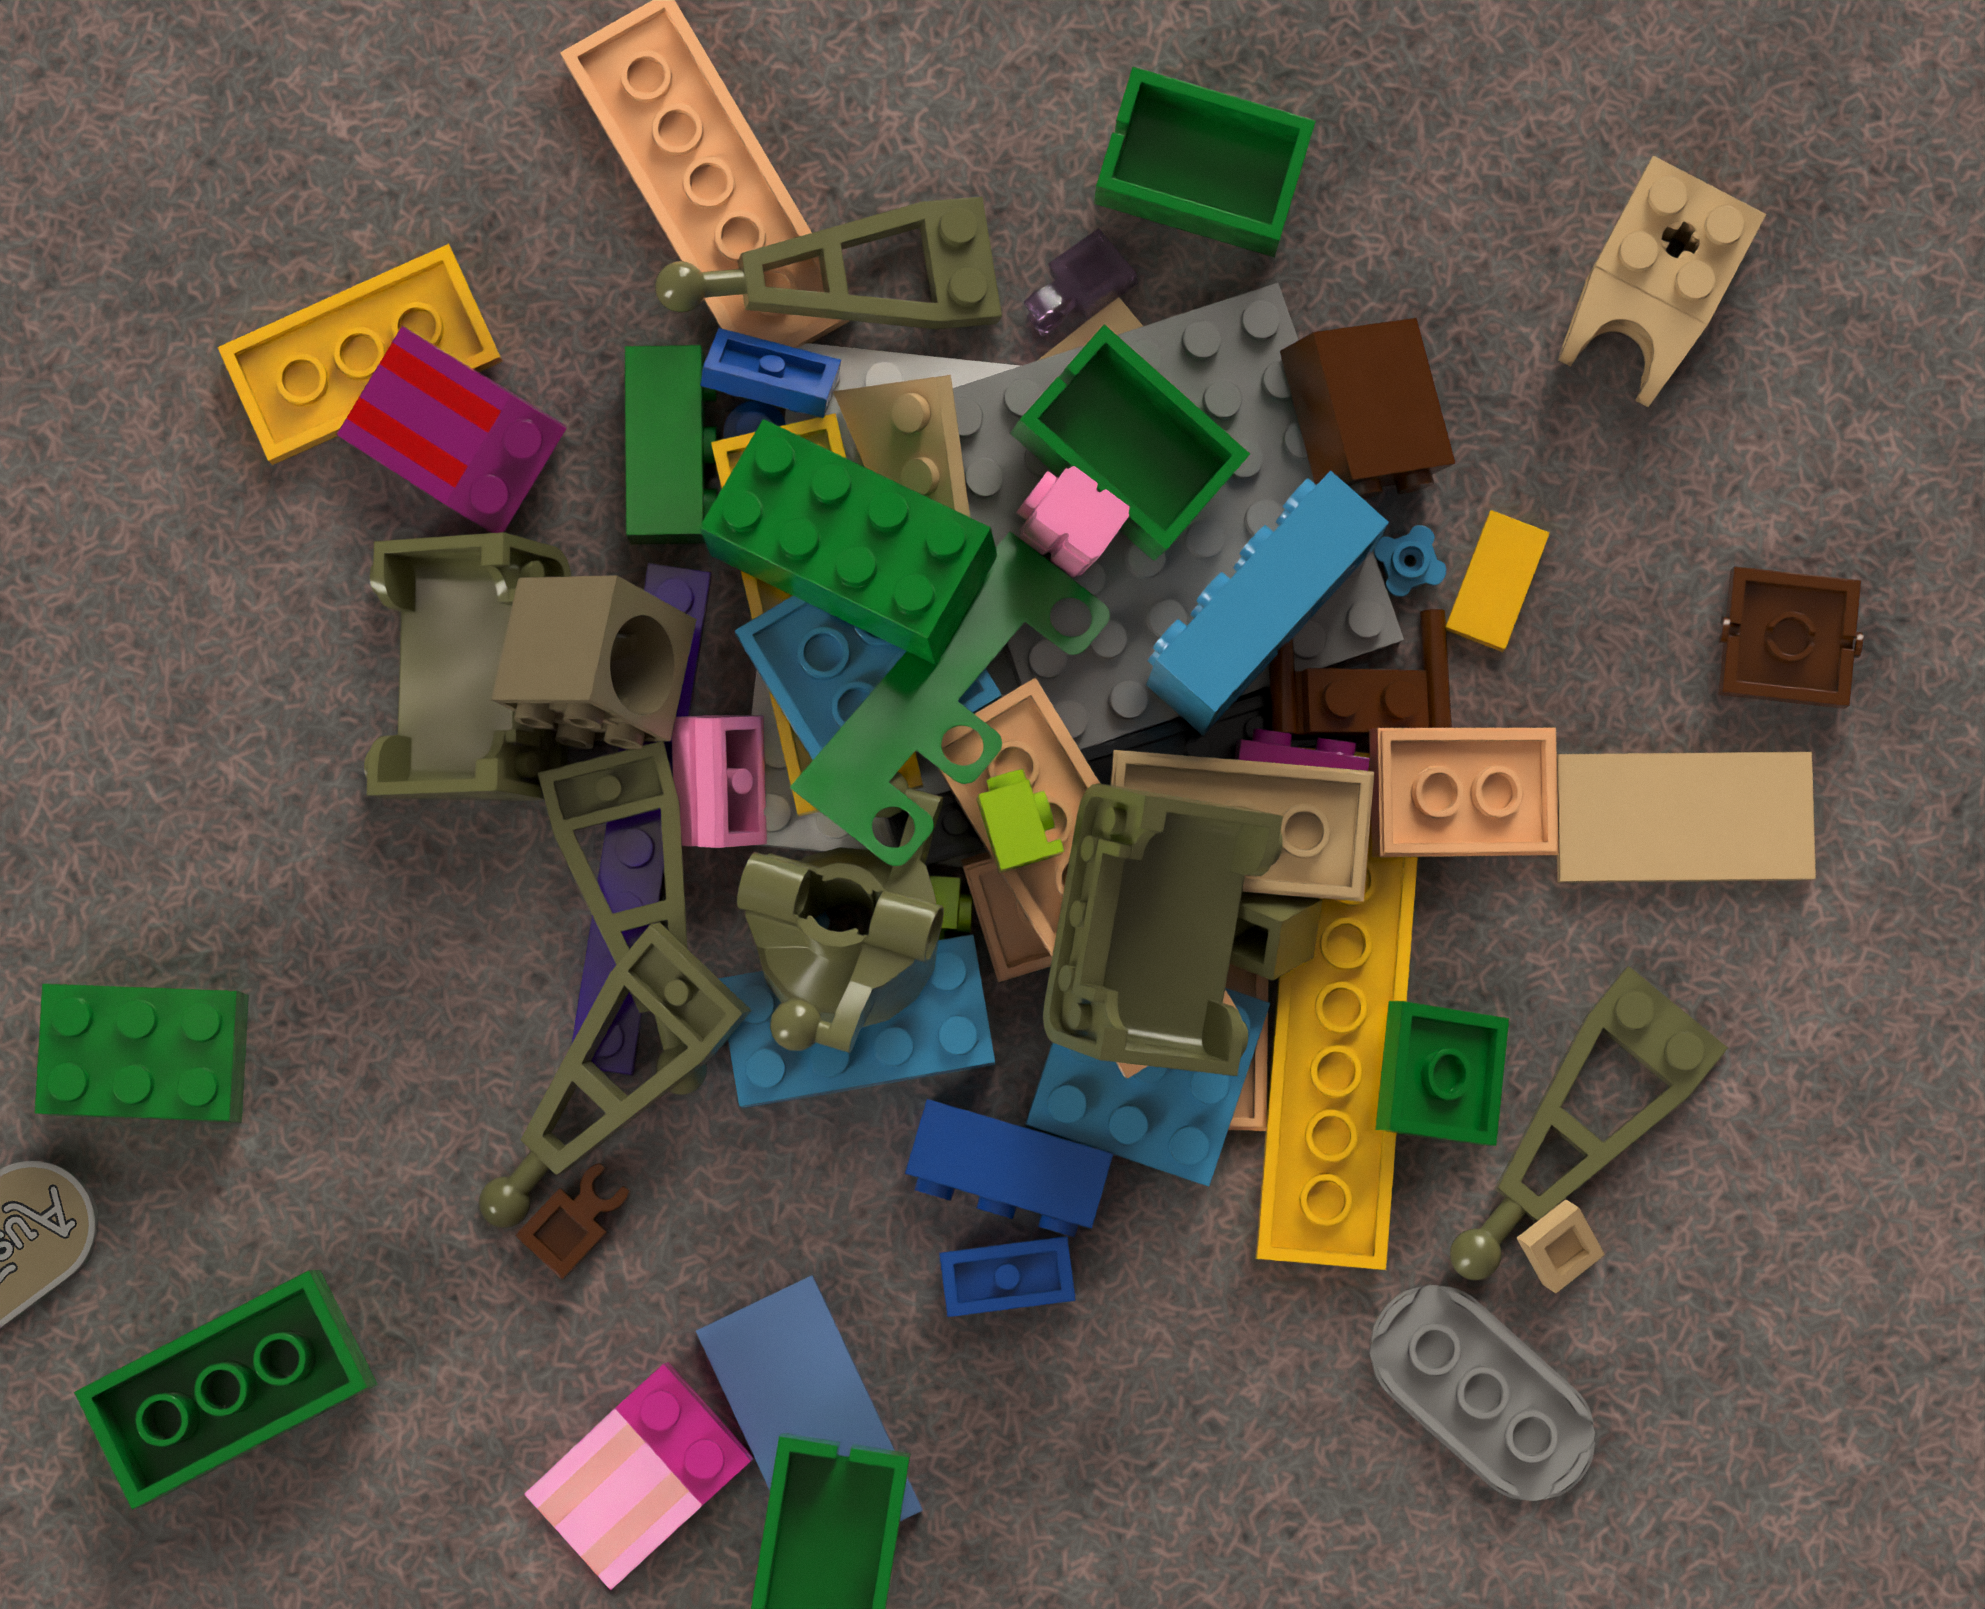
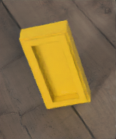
M1490 510L1447 619L1446 631L1504 652L1550 532Z

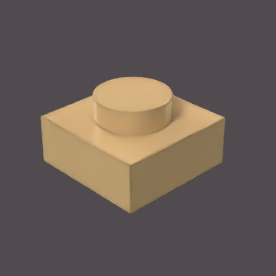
M1566 1199L1517 1237L1542 1285L1554 1293L1559 1292L1605 1255L1580 1208Z

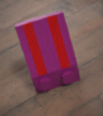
M402 326L336 435L491 533L504 532L566 431L567 426Z

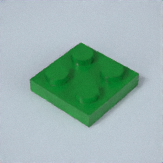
M1389 1001L1375 1130L1482 1146H1496L1509 1018L1406 1001Z

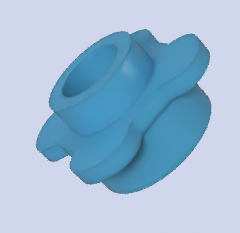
M1423 525L1414 526L1409 534L1396 539L1387 536L1382 537L1375 546L1374 555L1378 561L1383 563L1384 572L1388 578L1386 589L1390 594L1396 597H1404L1413 588H1417L1425 583L1436 586L1445 578L1446 566L1442 561L1437 560L1432 546L1435 538L1434 533L1428 527ZM1411 555L1416 559V564L1413 567L1405 565L1404 558Z

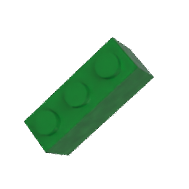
M701 345L625 346L626 536L631 545L705 543L699 527L718 496L717 488L706 489V464H716L711 442L718 441L717 426H706L705 402L717 401V390L700 386L703 365L705 363V355Z

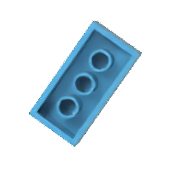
M1331 470L1317 485L1307 478L1283 505L1285 510L1276 520L1279 527L1273 532L1264 525L1239 553L1242 557L1233 567L1236 571L1233 577L1230 579L1223 572L1219 573L1197 598L1196 602H1198V605L1190 614L1194 619L1187 626L1177 619L1153 646L1155 651L1147 660L1153 668L1146 686L1202 736L1210 730L1277 655V649L1279 650L1286 642L1288 643L1297 635L1373 552L1389 524V521Z
M974 935L938 940L934 972L918 998L888 1021L862 1027L850 1053L818 1043L803 1051H789L775 1041L771 1034V1016L781 1002L767 986L763 971L718 978L752 1010L728 1038L739 1107L743 1109L995 1065Z

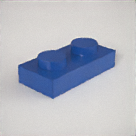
M718 328L703 365L700 386L725 392L732 396L744 397L786 408L793 412L824 418L838 380L841 360Z
M1067 1236L939 1253L947 1317L1076 1301Z

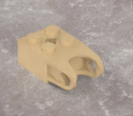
M1653 155L1585 280L1558 361L1571 367L1578 354L1586 348L1589 342L1603 333L1617 332L1629 336L1641 348L1645 362L1640 391L1635 401L1649 407L1708 326L1766 214ZM1678 239L1685 245L1684 249H1687V251L1684 250L1678 258L1672 257L1665 251L1670 243L1663 240Z

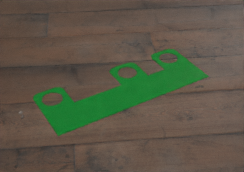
M1011 531L997 545L998 557L937 664L934 665L906 651L790 786L794 792L888 865L901 866L905 864L932 833L934 827L933 819L928 812L889 783L911 755L917 751L956 782L969 784L981 775L1000 752L1002 739L999 733L959 703L958 700L1024 622L1037 630L1062 651L1071 655L1084 652L1109 622L1110 611L1102 601ZM1064 598H1075L1085 603L1092 617L1088 630L1082 635L1075 637L1065 636L1056 631L1050 620V612L1056 602ZM955 726H968L977 731L982 738V755L976 762L970 765L954 764L943 754L941 747L942 738L949 729ZM888 807L901 808L912 817L915 830L913 837L907 844L901 847H887L875 838L872 822L876 814L882 809Z

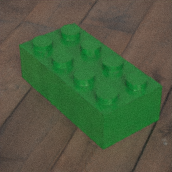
M765 419L761 421L699 527L712 557L792 596L794 595L934 665L937 664L998 557L991 527Z
M308 1270L75 1391L74 1394L133 1510L166 1496L377 1386L378 1383L321 1270Z

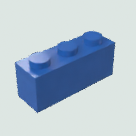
M927 1099L905 1174L918 1178L915 1191L949 1201L952 1200L955 1189L979 1196L977 1209L1013 1219L1016 1208H1022L1041 1214L1038 1227L1075 1237L1078 1226L1092 1229L1113 1153Z

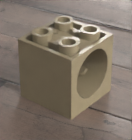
M617 575L518 578L491 700L516 712L514 717L516 722L533 728L550 729L556 732L555 740L558 743L573 748L592 749L594 741H605L616 747L637 750L642 749L644 741H671L697 619Z

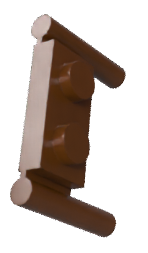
M1428 609L1420 611L1423 670L1306 668L1302 671H1295L1293 638L1288 643L1286 642L1279 650L1277 649V655L1269 664L1272 731L1289 733L1292 736L1369 737V729L1452 728L1445 610Z

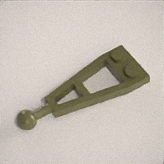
M983 197L922 201L741 253L739 257V269L701 272L691 263L684 261L672 262L659 272L655 282V292L660 303L665 308L679 313L695 309L704 298L743 294L745 310L926 329L997 324L1002 317ZM920 228L932 303L849 295L842 254L843 249ZM819 256L824 292L765 286L763 272Z
M664 741L644 745L642 749H629L539 772L538 776L554 837L616 965L630 949L622 931L664 920L668 921V931L688 949L680 803ZM661 809L666 900L613 913L574 831ZM630 992L639 1013L650 1011ZM655 1016L663 1047V1052L658 1057L656 1063L657 1073L689 1047ZM707 1062L669 1092L677 1095H686L700 1088L707 1075Z
M660 922L650 924L610 972L520 1139L531 1151L509 1177L495 1178L482 1189L479 1197V1208L484 1219L491 1225L499 1228H509L522 1222L530 1209V1191L549 1169L555 1175H559L575 1166L709 1061L752 1011ZM630 991L689 1048L627 1096L591 1060ZM578 1086L606 1114L565 1146L552 1131Z
M1627 966L1584 1017L1494 1189L1505 1197L1480 1229L1465 1230L1454 1239L1450 1248V1260L1454 1269L1461 1276L1470 1280H1482L1491 1276L1501 1262L1500 1244L1524 1215H1527L1534 1222L1540 1220L1691 1095L1728 1047L1631 967ZM1601 1031L1669 1086L1603 1142L1561 1108ZM1551 1128L1585 1157L1542 1193L1536 1195L1521 1181L1548 1130Z

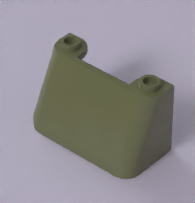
M504 532L374 541L370 584L373 592L384 606L392 610L401 611L398 735L379 736L367 753L364 762V771L367 778V796L384 799L544 800L538 773L566 766L568 746L558 743L555 740L556 732L550 729L533 728L516 722L514 720L516 712L492 701L491 698L518 578L571 577L568 560L560 549Z
M1099 783L1092 784L1085 791L1077 812L1045 996L1043 1022L1048 1039L1055 1044L1101 1061L1237 1076L1240 1058L1248 1044V1030L1246 1024L1242 1021L1239 1011L1233 1006L1223 1003L1243 884L1245 875L1262 876L1279 859L1283 844L1281 834L1283 816L1259 810Z

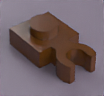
M597 1163L587 1169L580 1182L581 1193L575 1199L562 1188H559L515 1235L561 1280H564L608 1233L595 1219L602 1211L610 1212L619 1209L630 1196L631 1191L626 1186H622L609 1199H602L596 1194L595 1182L607 1169L602 1163Z

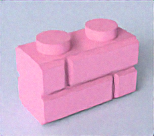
M1075 466L1069 469L1066 468L1058 478L1047 471L1016 512L1026 520L1019 529V538L1041 555L1049 552L1051 554L1050 561L1072 578L1078 575L1081 576L1101 556L1130 516L1128 514L1130 506L1106 489L1098 492V483Z
M703 715L676 717L672 732L673 779L680 803L682 846L725 848L767 844L766 816L764 815V808L766 807L764 716Z

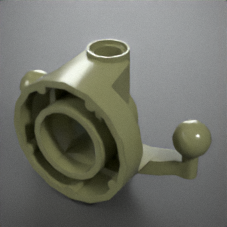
M897 772L889 783L928 812L934 823L932 833L905 864L891 866L870 850L839 847L806 856L800 861L772 853L765 855L754 852L744 868L738 889L737 907L746 911L745 917L757 947L766 984L781 1002L771 1016L770 1030L772 1037L779 1045L789 1051H803L818 1043L850 1053L862 1027L888 1021L914 1002L934 972L944 908L942 905L936 904V897L925 863L931 846L934 828L942 808L943 797L909 788L906 779L900 772ZM888 807L879 811L875 817L890 818L900 813L903 809ZM910 815L900 847L907 844L914 835L915 826ZM844 904L865 906L873 912L869 934H864V936L859 935V930L855 928L844 932L829 931L821 927L815 918L830 908Z

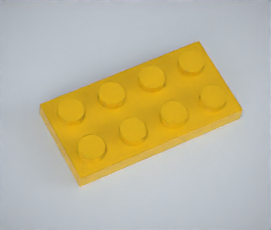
M449 244L217 347L264 453L272 465L338 436L336 434L402 326L478 372L503 362Z

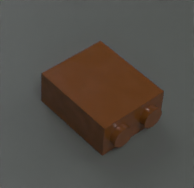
M1417 318L1312 332L1280 351L1316 485L1331 470L1364 500L1383 493L1382 487L1390 485L1396 486L1398 494H1405L1434 485L1432 475L1455 464Z

